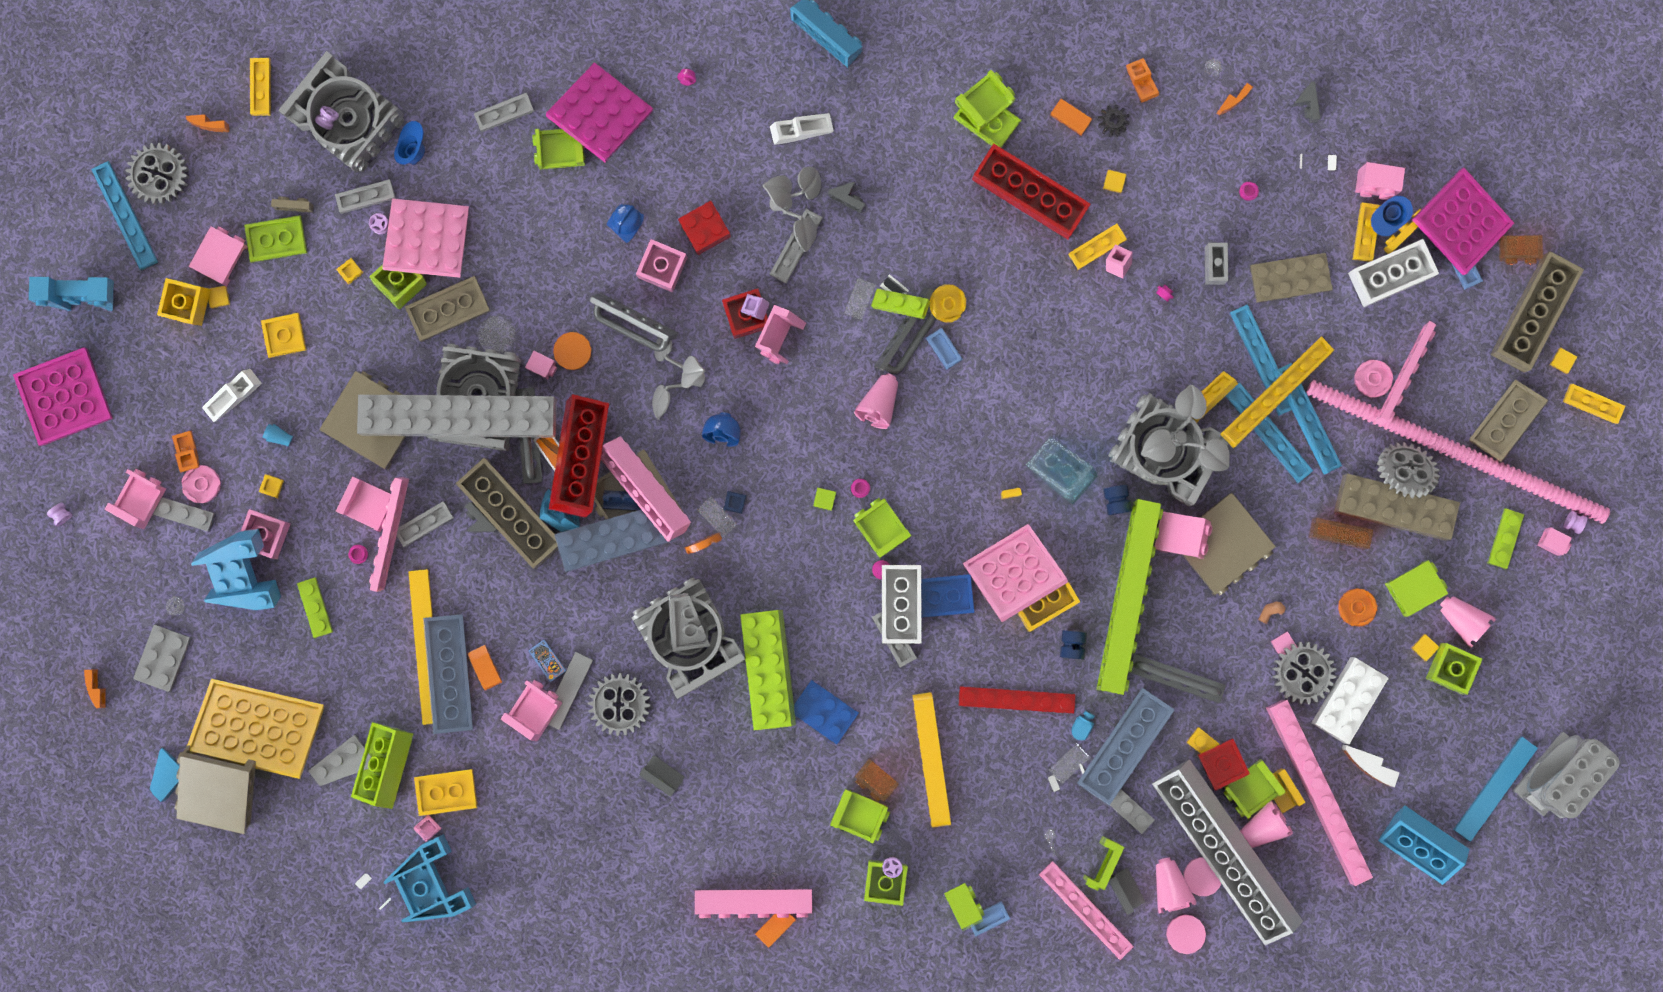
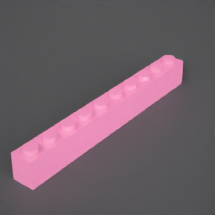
M1281 700L1266 707L1350 884L1357 886L1373 878L1288 700Z

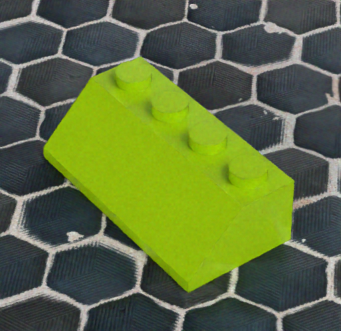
M375 722L371 723L365 750L351 794L352 798L376 807L393 809L412 743L413 733ZM369 753L371 756L368 762L369 769L363 770L367 754Z

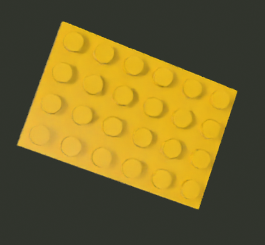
M211 679L187 745L190 746L191 754L242 766L246 764L248 759L256 761L255 769L301 779L324 705Z

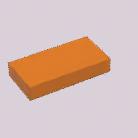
M1063 99L1059 100L1050 116L1081 136L1092 121V118Z
M774 914L755 935L769 948L796 919L791 914L785 918H778L777 914Z

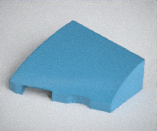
M548 489L542 500L539 518L561 532L579 528L580 518L578 516L549 509L551 490Z
M161 748L159 751L150 785V791L160 802L166 801L179 783L176 775L180 764L164 748Z

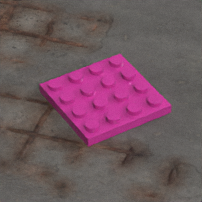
M594 62L546 112V117L603 162H606L652 113L653 108Z
M1465 168L1460 169L1412 219L1462 275L1467 274L1514 224L1509 216Z
M86 347L13 374L39 446L49 444L113 419Z

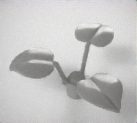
M804 167L799 172L798 184L802 189L800 192L790 194L792 183L784 175L773 177L763 184V188L771 198L770 208L773 211H783V214L799 219L794 222L793 231L799 246L804 252L811 248L816 239V225L811 218L806 217L803 219L801 215L788 210L792 207L791 198L805 193L808 199H813L819 194L821 178L814 167Z
M658 337L656 343L660 344L662 338ZM672 340L669 341L664 351H654L655 358L660 362L665 358L667 361L682 368L681 384L666 387L659 385L656 388L652 399L654 415L658 420H660V417L669 406L670 393L668 391L670 389L689 388L692 385L701 387L705 380V369L699 364L696 357L689 356L684 365L668 356L672 349Z
M1188 385L1187 388L1179 393L1175 401L1177 412L1183 417L1188 416L1187 420L1176 431L1169 433L1167 430L1159 429L1153 432L1146 440L1141 455L1157 462H1167L1174 457L1177 446L1199 447L1203 449L1199 453V460L1204 467L1213 471L1227 470L1229 468V450L1223 441L1211 439L1207 442L1206 446L1187 442V435L1183 428L1191 421V418L1200 419L1206 412V400L1202 392L1194 385Z

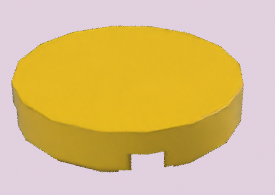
M944 284L939 286L930 298L932 315L937 320L945 323L958 320L966 308L965 294L955 285Z

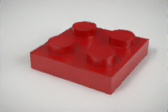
M1233 738L1197 755L1215 791L1250 774Z

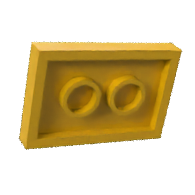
M473 769L414 777L419 816L478 808Z

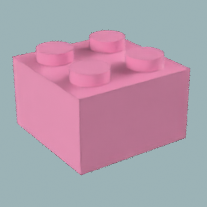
M1367 162L1358 170L1355 192L1360 193L1362 197L1376 195L1381 200H1388L1402 191L1405 168Z
M651 239L636 272V276L641 280L673 292L686 263L687 255Z
M249 509L241 531L259 529L264 544L259 554L272 559H278L291 523Z

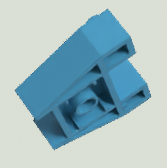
M29 277L28 300L34 302L36 306H50L71 311V305H81V302H88L89 305L113 311L114 281L107 277H88V281Z
M259 529L240 531L197 554L191 565L206 564L214 589H211L205 597L204 602L251 610L268 609L276 606L281 598L276 580L257 582L249 559L257 557L264 547Z
M444 834L418 847L384 881V884L395 880L410 915L402 919V923L453 917L477 905L469 887L449 896L434 865V860L452 852Z

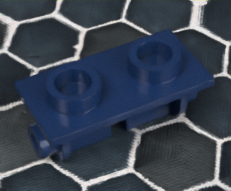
M604 490L603 509L642 510L627 491Z

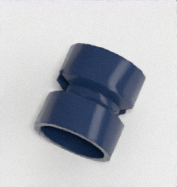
M1128 485L1103 489L1105 499L1109 500V503L1106 504L1108 515L1132 511L1131 501L1126 499L1129 496Z
M1062 630L1061 641L1064 645L1060 648V657L1085 660L1086 649L1083 645L1086 644L1087 633Z

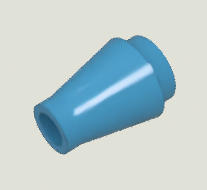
M268 424L262 438L266 439L267 442L289 447L293 436L275 424Z

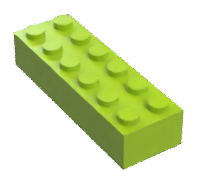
M783 610L741 614L753 729L763 730L795 726L796 719Z

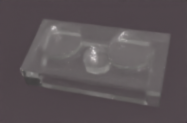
M858 278L844 314L862 321L876 284Z
M712 497L697 509L716 531L720 532L723 538L737 526L733 519Z
M1076 744L1049 771L1063 784L1090 757Z

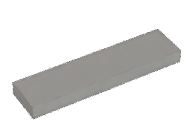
M805 209L802 215L803 219L806 217L811 218L816 225V229L823 217L808 209ZM794 231L769 274L787 284L804 253L795 238Z
M575 652L555 693L559 696L557 699L562 704L548 725L560 730L593 662L592 659Z

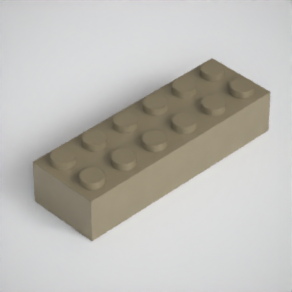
M1551 251L1544 254L1490 355L1524 373L1530 371L1584 269Z
M484 457L456 482L457 486L533 569L541 566L558 550L554 531L539 518L534 509L488 459Z
M1351 474L1342 476L1334 509L1335 513L1444 541L1452 539L1460 502L1430 494L1427 496L1422 495L1421 498H1418L1416 495L1414 498H1411L1409 494L1404 497L1403 492L1400 491L1396 494L1395 488L1390 490V484Z

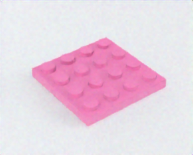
M392 198L383 270L461 278L469 206Z
M1029 524L963 563L965 569L971 575L1001 622L1068 583L1066 576Z

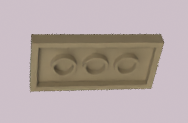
M1326 253L1250 265L1256 303L1333 290Z
M475 276L405 306L420 342L491 312Z
M1515 379L1470 437L1469 442L1502 463L1546 406L1548 400Z

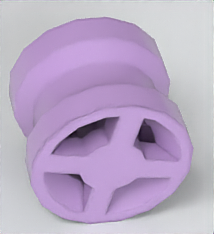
M322 106L320 109L321 113L316 116L315 122L319 126L330 130L334 125L333 122L338 119L339 114L328 106Z
M381 213L372 215L369 219L370 228L377 234L387 233L389 220Z
M64 503L55 505L47 512V515L53 518L56 526L64 524L72 517L71 512L65 509Z
M1571 511L1563 527L1565 529H1572L1574 533L1580 534L1585 528L1587 517L1579 516L1575 511Z
M889 857L883 862V872L887 877L895 878L901 874L902 864L898 858Z

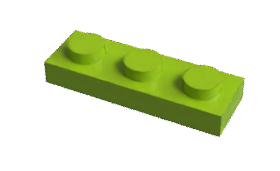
M877 289L871 306L873 309L925 319L930 301L926 298Z
M1504 509L1487 562L1488 564L1508 569L1524 514Z
M317 578L297 583L313 638L333 633Z

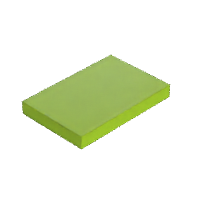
M960 109L953 117L991 146L994 143L1002 148L1021 122V119L1006 109L983 129L978 131Z
M301 215L244 225L251 263L307 253Z

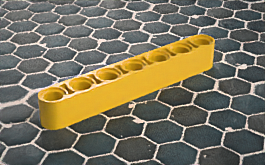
M932 692L915 694L912 697L931 827L951 825Z

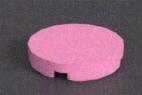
M1368 360L1357 368L1354 375L1355 385L1363 395L1377 398L1386 394L1391 389L1393 373L1386 363L1378 360Z
M199 465V468L188 470L182 478L184 495L195 503L210 502L220 491L221 481L219 475L208 466Z
M1204 857L1191 860L1185 867L1183 877L1193 894L1209 896L1220 888V880Z
M1183 914L1171 920L1167 927L1166 936L1174 950L1179 953L1190 954L1195 953L1202 947L1205 942L1206 932L1199 919L1192 915Z

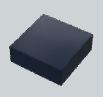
M728 491L723 510L742 514L747 495Z

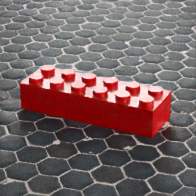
M994 143L972 178L977 184L1069 240L1091 205L1086 200Z
M574 394L566 401L549 504L550 510L585 518L593 511L609 403Z

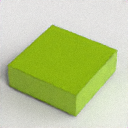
M817 488L813 507L832 511L836 492Z

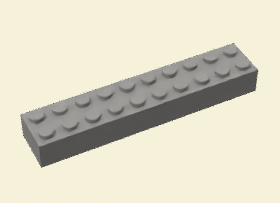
M358 395L357 434L362 436L556 438L557 399L554 396Z
M1189 759L1163 773L1152 785L1264 945L1294 933L1303 920Z

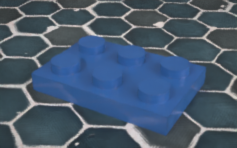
M970 574L921 579V618L974 613Z
M813 680L810 681L794 704L796 717L836 745L859 714Z

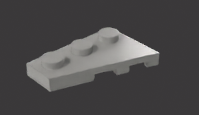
M689 594L669 595L672 651L710 646Z
M353 735L312 767L309 773L319 786L358 773L365 747L358 737ZM369 753L367 754L363 770L369 769L368 762L371 758Z

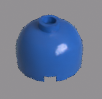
M721 412L706 420L702 430V438L715 444V440L728 442L726 446L733 447L739 443L741 429L738 422L729 413Z

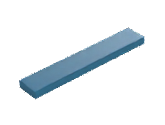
M107 161L91 169L139 269L144 270L158 263L111 163Z
M1247 304L1230 312V315L1267 389L1276 380L1273 371L1278 370V367ZM1286 398L1275 408L1278 416L1292 410Z
M1292 363L1278 370L1273 371L1276 379L1280 377L1292 365ZM1302 384L1298 385L1286 399L1325 475L1342 465Z
M1240 382L1226 395V398L1240 414L1255 401ZM1268 416L1253 429L1297 483L1313 472L1312 468Z
M1520 736L1453 830L1471 842L1538 748Z

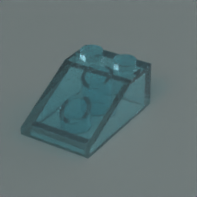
M1052 437L1043 444L1026 464L1033 473L1073 505L1098 477L1092 465Z

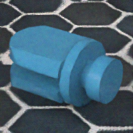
M1086 710L1083 713L1084 716L1079 715L1071 728L1072 735L1077 740L1087 739L1094 727V722L1091 719H1094L1095 715Z

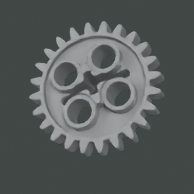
M151 143L150 149L144 145L143 152L137 149L138 156L131 155L134 162L127 163L131 166V169H126V172L130 174V176L126 177V180L132 181L128 184V187L134 188L132 193L138 194L137 198L140 200L144 199L148 204L152 201L154 205H157L158 200L164 205L165 199L171 203L172 196L178 199L177 192H184L181 186H187L188 184L184 182V179L189 178L188 175L184 174L189 169L184 167L187 161L181 160L183 155L177 154V150L175 148L171 149L167 144L163 147L161 143H158L157 148ZM155 158V163L149 166V161ZM173 164L172 171L167 172V167ZM144 167L157 173L160 172L165 176L172 177L173 180L165 179L159 175L155 176L148 171H143L142 168ZM148 176V181L142 184L143 177ZM166 182V187L160 190L161 183Z
M1398 442L1394 446L1390 444L1378 458L1377 465L1379 467L1377 471L1382 472L1379 477L1385 478L1384 484L1389 483V489L1395 488L1396 494L1401 491L1404 497L1409 494L1411 498H1414L1415 495L1421 498L1422 495L1427 496L1429 492L1431 493L1438 484L1437 480L1440 476L1437 473L1439 469L1435 468L1436 462H1431L1433 457L1426 456L1427 451L1421 452L1420 447L1415 449L1412 443L1409 447H1407L1405 442L1402 445Z
M1298 642L1297 648L1294 644H1291V650L1284 648L1286 654L1279 653L1278 656L1281 660H1274L1278 667L1272 668V670L1277 671V674L1273 675L1272 678H1278L1274 685L1281 686L1278 692L1282 693L1285 691L1284 698L1291 696V702H1295L1298 698V704H1302L1304 699L1306 704H1310L1311 699L1314 702H1318L1317 696L1324 699L1323 692L1330 693L1327 687L1334 686L1330 679L1336 678V676L1331 675V672L1335 671L1336 668H1330L1334 661L1327 660L1330 654L1323 655L1324 648L1317 650V644H1313L1310 648V642H1306L1304 647L1302 642ZM1301 654L1306 657V662L1303 665L1298 662V657ZM1290 662H1293L1302 670L1307 669L1306 674L1317 680L1318 684H1315L1310 678L1302 676V672L1291 666ZM1316 666H1319L1322 670L1321 675L1318 677L1313 672ZM1290 669L1295 674L1292 680H1289L1286 676L1287 671ZM1305 681L1310 684V689L1307 692L1302 690V684Z
M619 673L618 678L611 674V680L605 676V683L598 681L599 688H592L596 693L589 695V697L593 698V701L588 702V705L593 706V709H590L588 712L595 714L591 720H598L595 726L597 727L602 724V731L608 728L609 735H611L615 730L617 736L620 735L622 730L624 735H627L628 729L631 732H635L634 726L641 728L639 721L646 722L643 715L650 714L645 709L651 706V704L646 703L650 696H644V693L648 690H641L643 683L636 684V677L631 681L630 674H627L624 679L622 673ZM619 687L622 688L621 702L624 703V706L620 708V722L617 721L618 707L614 705L615 702H618ZM608 689H612L615 692V697L612 700H608L605 696ZM628 689L632 690L635 695L631 701L627 700L624 696ZM608 708L614 711L612 719L605 717L604 713ZM626 709H631L634 713L631 720H627L624 717Z

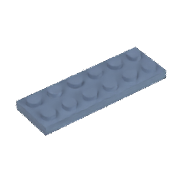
M642 510L554 535L565 572L668 543Z
M463 614L423 618L433 734L473 730Z
M1142 688L1077 784L1110 806L1175 709Z

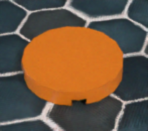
M569 332L560 336L555 342L553 349L555 360L561 367L567 370L583 368L590 360L592 352L590 342L585 336L576 332Z
M718 532L685 547L686 553L690 554L707 548L712 543L721 541L722 536Z
M1364 589L1348 590L1339 600L1338 611L1340 617L1351 626L1360 627L1367 625L1373 621L1376 615V599L1370 592Z

